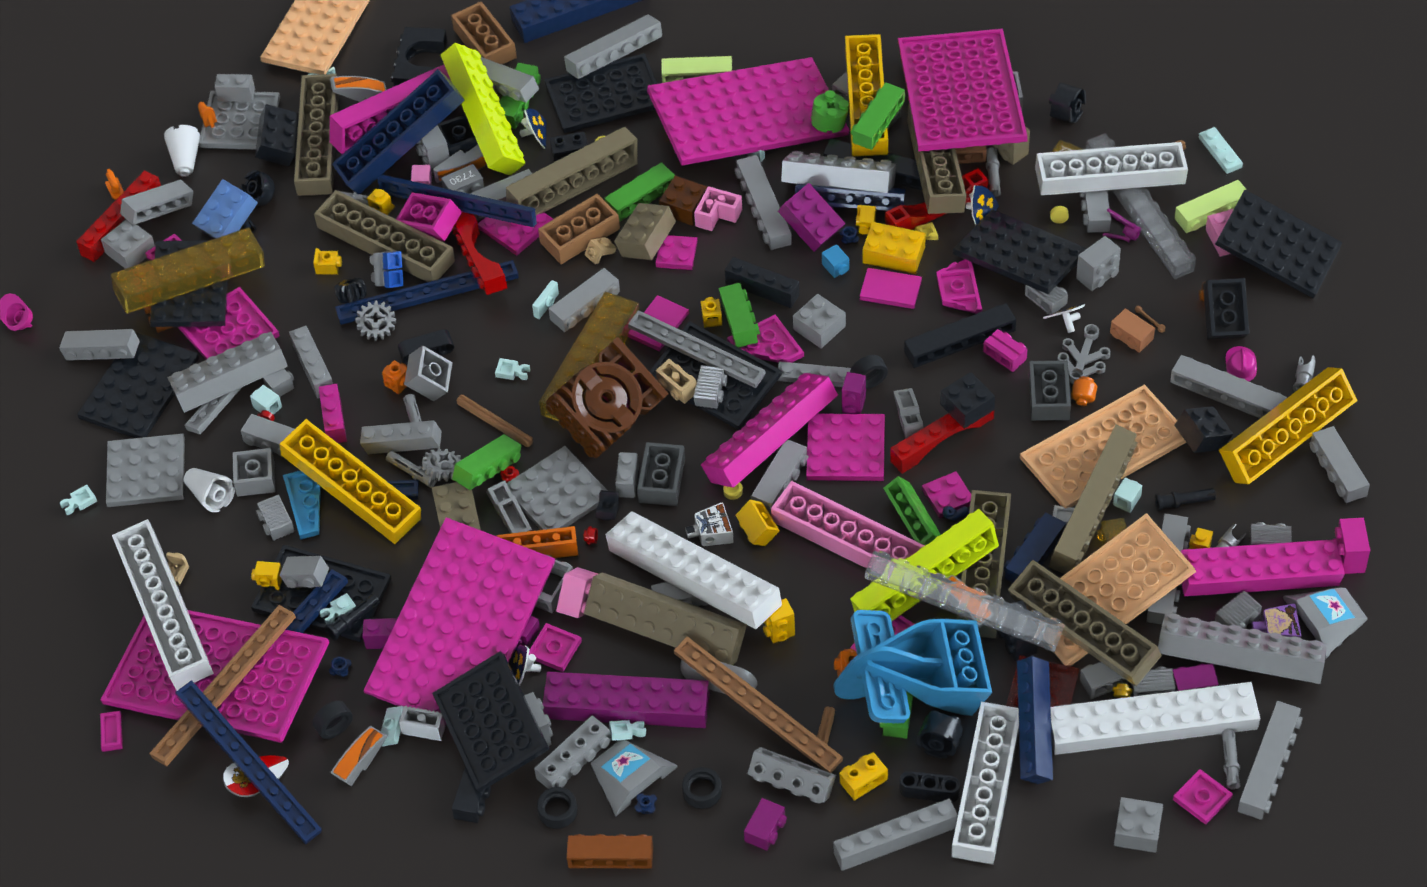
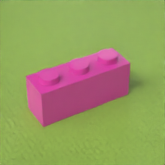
M331 384L318 387L325 434L337 443L347 442L338 385Z

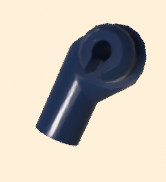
M946 506L943 509V516L953 522L969 515V510L966 506L957 510L952 506Z

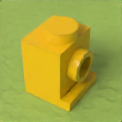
M375 189L367 198L370 207L386 215L395 208V205L391 202L390 195L382 189Z
M857 206L856 226H859V234L865 235L868 234L872 222L876 220V206Z
M315 249L313 264L316 274H338V269L342 266V257L339 256L338 251H320Z
M708 297L701 301L704 328L722 326L719 299Z
M1197 528L1195 535H1191L1189 549L1210 548L1213 531Z
M257 561L256 568L252 569L251 579L256 581L257 585L263 587L275 586L276 590H280L282 578L279 576L282 570L281 564Z

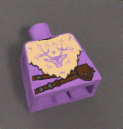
M1288 604L1265 609L1262 621L1252 622V629H1258L1265 633H1279L1286 637L1296 636L1301 638L1296 605Z

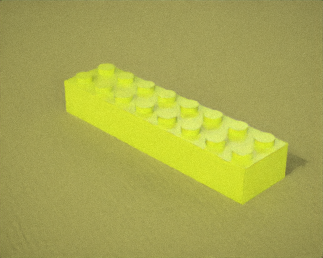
M454 43L440 56L452 84L465 100L461 105L488 168L511 176L526 164L523 158L524 155L519 149L517 139L511 131V125L505 117V111L499 103V97L492 87L493 83L486 73L487 69L480 59V53L477 50Z
M980 509L970 513L958 524H954L948 531L937 536L926 546L921 547L915 554L905 558L902 563L893 569L888 570L882 577L872 581L869 586L855 593L850 598L854 612L856 610L885 611L890 615L891 621H893L936 591L939 583L952 574L957 576L997 548L999 543L993 522Z

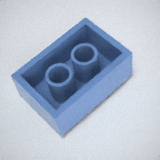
M222 179L192 224L215 240H229L231 243L258 202L246 192Z

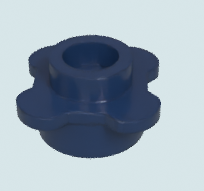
M847 226L840 231L842 243L858 242V230L853 226Z
M344 657L334 658L331 662L332 668L329 669V673L331 675L338 674L342 677L347 676L351 661Z
M642 793L637 795L638 802L635 810L643 814L653 813L657 797L653 794L650 796Z

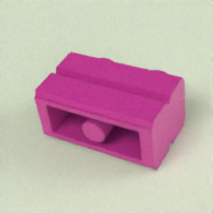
M997 329L992 336H989L984 341L983 352L1012 372L1027 359L1026 346L1021 342L1013 340L1007 332L1003 333Z

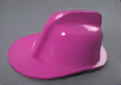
M9 293L0 299V319L10 330L17 331L32 327V311L19 296Z
M1242 346L1233 347L1227 351L1225 357L1227 372L1248 382L1253 380L1257 373L1254 352Z

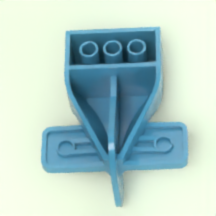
M856 610L851 616L857 656L850 661L836 679L834 691L842 699L866 697L869 716L873 721L878 723H904L910 716L906 692L933 707L972 716L980 707L981 702H984L991 695L992 689L977 621L930 619L919 622L894 635L891 617L885 611Z

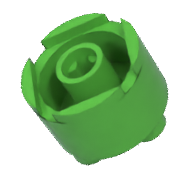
M832 90L818 95L813 101L811 112L812 125L824 133H827V131H833L832 133L841 131L845 127L849 102L842 96L835 94Z

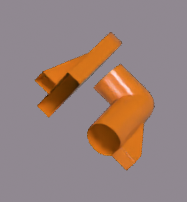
M199 102L198 110L205 128L208 126L211 128L215 127L214 123L217 120L213 108L207 107L204 102Z
M107 169L106 177L108 181L105 184L111 197L116 200L124 191L113 171Z

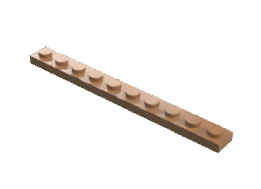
M278 605L203 691V694L216 709L296 618L293 612ZM189 710L183 714L150 752L153 759L165 766L170 764L202 727Z
M688 636L674 650L676 656L821 769L832 773L843 761V757Z

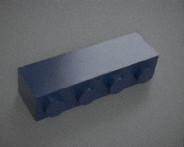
M1046 512L1042 518H1038L1032 532L1026 534L1022 546L1019 545L1016 548L1012 560L1009 559L1004 566L1005 579L1014 583L1032 560L1042 566L1057 546L1066 527V522Z

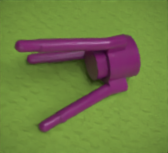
M1108 208L1107 212L1110 213V216L1125 225L1122 232L1125 236L1103 233L1102 236L1130 242L1131 239L1136 241L1142 228Z

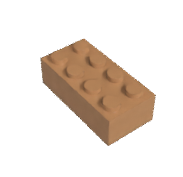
M482 2L451 15L453 30L468 48L477 50L481 57L499 64H505L517 58L515 43Z
M595 194L538 228L540 243L560 264H563L586 250L590 240L608 237L620 229L619 215L598 194Z

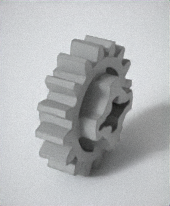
M375 300L374 305L368 302V307L361 306L362 312L357 311V330H361L362 336L367 334L368 340L371 336L374 337L375 341H377L378 337L384 340L385 334L390 336V330H395L393 325L396 324V318H393L395 317V312H390L391 306L385 307V302H382L381 305H378L377 300Z
M438 448L436 452L431 449L430 453L426 452L425 457H423L422 470H425V475L431 474V479L436 477L438 481L444 479L448 482L449 478H453L454 466L457 462L461 461V456H455V451L449 452L448 449L441 451Z

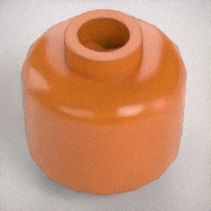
M1081 376L1073 382L1071 397L1076 401L1077 405L1087 406V404L1094 402L1098 388L1094 379Z

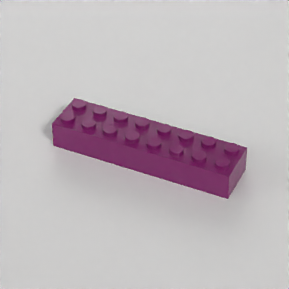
M547 672L543 712L544 715L547 714L549 716V719L587 721L593 715L600 722L609 723V721L630 720V724L644 721V725L706 728L710 694L709 681Z

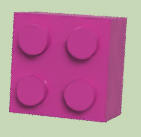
M1364 518L1340 519L1338 527H1335L1336 538H1333V540L1336 539L1345 574L1365 573L1370 546Z

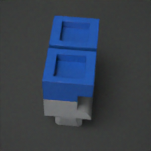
M401 251L378 252L370 256V263L374 265L371 281L375 283V286H385V288L404 286L403 270L396 269L402 268Z

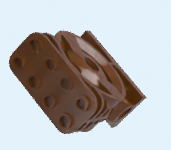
M617 337L594 358V364L580 370L546 400V409L550 414L555 415L559 419V424L564 429H568L574 441L580 443L585 448L584 451L589 457L598 458L632 427L639 414L646 415L669 393L620 338ZM583 388L585 389L584 397H583V399H584V404H583V400H582ZM601 396H605L608 399V403L603 402Z

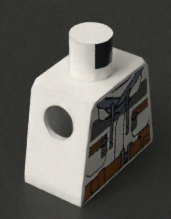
M723 502L695 513V525L685 527L687 538L699 536L702 546L733 543V531Z

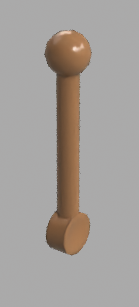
M1141 306L1135 307V312L1142 314L1158 327L1159 332L1165 331V325L1157 323L1142 310Z

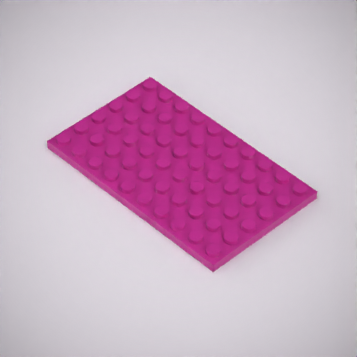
M1003 29L898 38L918 151L1027 142L1026 127Z
M812 57L647 86L649 97L681 165L849 135V128L846 123L845 127L837 133H832L833 131L821 132L811 123L814 99L829 90Z
M446 517L364 688V693L396 706H411V708L415 707V709L419 708V710L426 709L427 711H438L440 713L441 711L432 694L433 692L499 651H502L508 663L510 662L554 566L555 558Z
M188 610L214 673L195 682V685L202 693L261 626L260 624ZM143 616L101 698V702L104 705L179 720L188 709L175 695L176 689L165 668L146 618ZM285 630L217 710L237 733L282 743L329 645L328 638Z

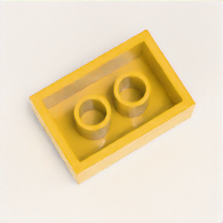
M872 222L862 249L863 263L916 274L925 249L926 233Z

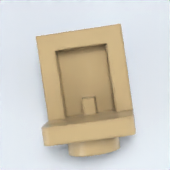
M606 237L592 239L589 241L585 256L594 264H599L601 256L615 254L617 247Z
M167 552L168 565L176 584L180 586L189 568L185 556L180 553Z

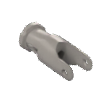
M1312 355L1311 361L1304 365L1303 358L1299 357L1295 374L1296 382L1293 385L1294 392L1312 380L1316 363L1314 355Z
M1235 523L1220 538L1216 547L1238 546L1246 533L1238 540L1234 538L1232 529L1236 526Z

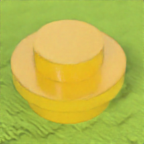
M1118 683L1117 687H1112L1114 697L1126 698L1130 697V694L1133 693V689L1129 688L1128 684Z

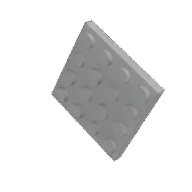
M210 91L207 107L213 108L217 122L214 123L215 127L213 128L210 126L205 128L203 124L199 147L256 149L259 119L265 104L278 107L280 94L277 92H254L253 102L218 101L216 91Z
M184 434L108 441L107 507L184 500Z
M563 446L507 483L523 512L540 530L570 526L596 509L599 504L600 490H607L566 446Z

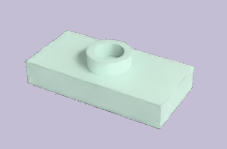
M550 281L533 303L532 307L535 318L540 319L546 310L553 305L554 300L559 295L557 282Z
M403 706L387 708L381 732L388 737L382 744V747L398 744L401 733L399 720L404 708Z

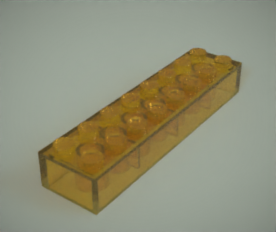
M248 227L112 273L113 290L127 314L265 267L264 253Z
M608 292L603 294L539 401L541 415L559 421L555 415L550 414L546 409V400L576 373L594 364V358L614 339L619 337L625 343L630 331L628 323L639 310L638 302ZM583 388V393H582L583 404H584V399H583V397H584V392H585V389H584V388Z

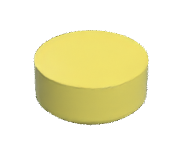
M1064 206L1052 208L1050 211L1051 220L1057 224L1066 222L1069 218L1068 209Z
M739 482L734 488L723 486V492L726 498L735 500L742 496L743 487Z

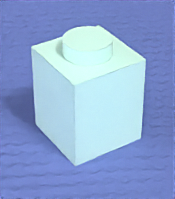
M265 385L255 390L250 396L253 408L260 413L262 410H266L274 415L282 408L279 395Z
M1124 478L1114 493L1113 505L1131 513L1141 498L1142 485L1137 481Z

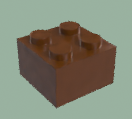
M674 176L659 200V205L669 206L675 220L693 226L695 223L694 212L708 186Z

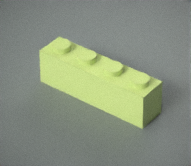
M732 56L662 59V83L732 71Z
M1236 180L1176 207L1175 220L1186 233L1198 230L1206 225L1207 216L1234 209L1246 188L1239 180Z

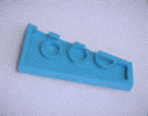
M302 471L283 475L300 540L319 535L321 486Z

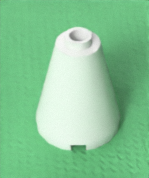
M179 125L177 129L170 127L165 131L164 138L175 172L182 177L189 176L194 169L200 132L198 133L197 128L190 125Z
M191 468L185 473L184 483L206 510L219 512L221 511L219 510L223 506L227 507L232 501L235 488L232 485L233 481L228 477L197 468Z

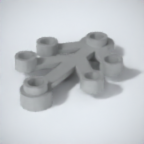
M1089 324L1084 328V337L1086 339L1081 353L1075 347L1072 339L1066 338L1063 340L1062 348L1065 351H1069L1077 362L1076 367H1074L1069 361L1067 353L1062 352L1058 354L1057 361L1068 360L1069 382L1071 384L1081 376L1087 377L1094 373L1103 374L1105 372L1106 365L1101 361L1096 362L1094 366L1084 369L1086 364L1093 361L1110 358L1111 351L1107 347H1102L1099 351L1088 355L1092 342L1099 337V328L1094 324Z

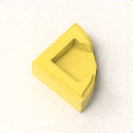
M932 222L915 227V231L926 233V240H938L939 235Z

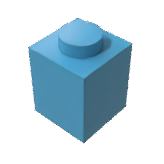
M836 244L822 252V265L835 278L849 270V257Z

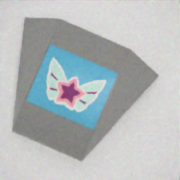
M1334 588L1283 596L1287 605H1296L1297 613L1316 640L1327 644L1325 658L1329 657L1336 647H1339L1349 635H1352L1367 621L1366 615L1346 588Z
M619 740L591 762V767L606 794L615 817L629 807L631 800L659 777L664 779L678 767L676 764L626 740Z

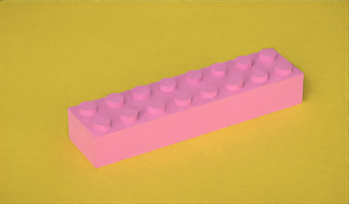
M793 481L789 483L771 508V517L775 524L881 576L925 546Z

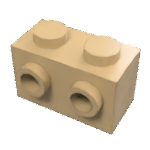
M668 359L655 370L658 382L664 389L670 392L675 400H680L685 404L694 396L697 381L678 364Z

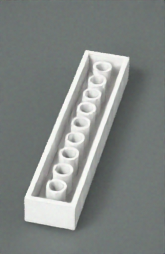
M632 511L605 534L610 552L754 629H757L782 605L778 587Z
M147 519L113 534L112 537L176 691L191 680L195 683L214 674L149 520Z
M1252 682L1051 707V735L1054 755L1218 735L1227 729L1234 730L1235 732L1257 730L1260 722Z

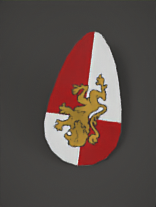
M267 755L259 757L278 779L286 771L289 764L288 759L282 756ZM235 763L226 768L223 774V783L232 794L239 797H251L260 793Z

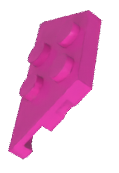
M964 259L959 263L954 262L947 268L936 272L943 306L976 314L982 312L972 262Z

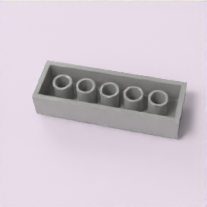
M793 151L782 161L781 182L805 185L810 183L815 186L888 193L895 185L896 164L891 163L889 160L874 162L871 158L856 160L855 157L847 156L844 159L838 158L837 155H827V157L820 156L819 153L804 155L803 152Z
M272 332L261 334L253 340L245 341L235 348L227 349L219 355L211 356L201 363L193 364L183 371L175 372L167 378L185 413L286 368L288 365Z

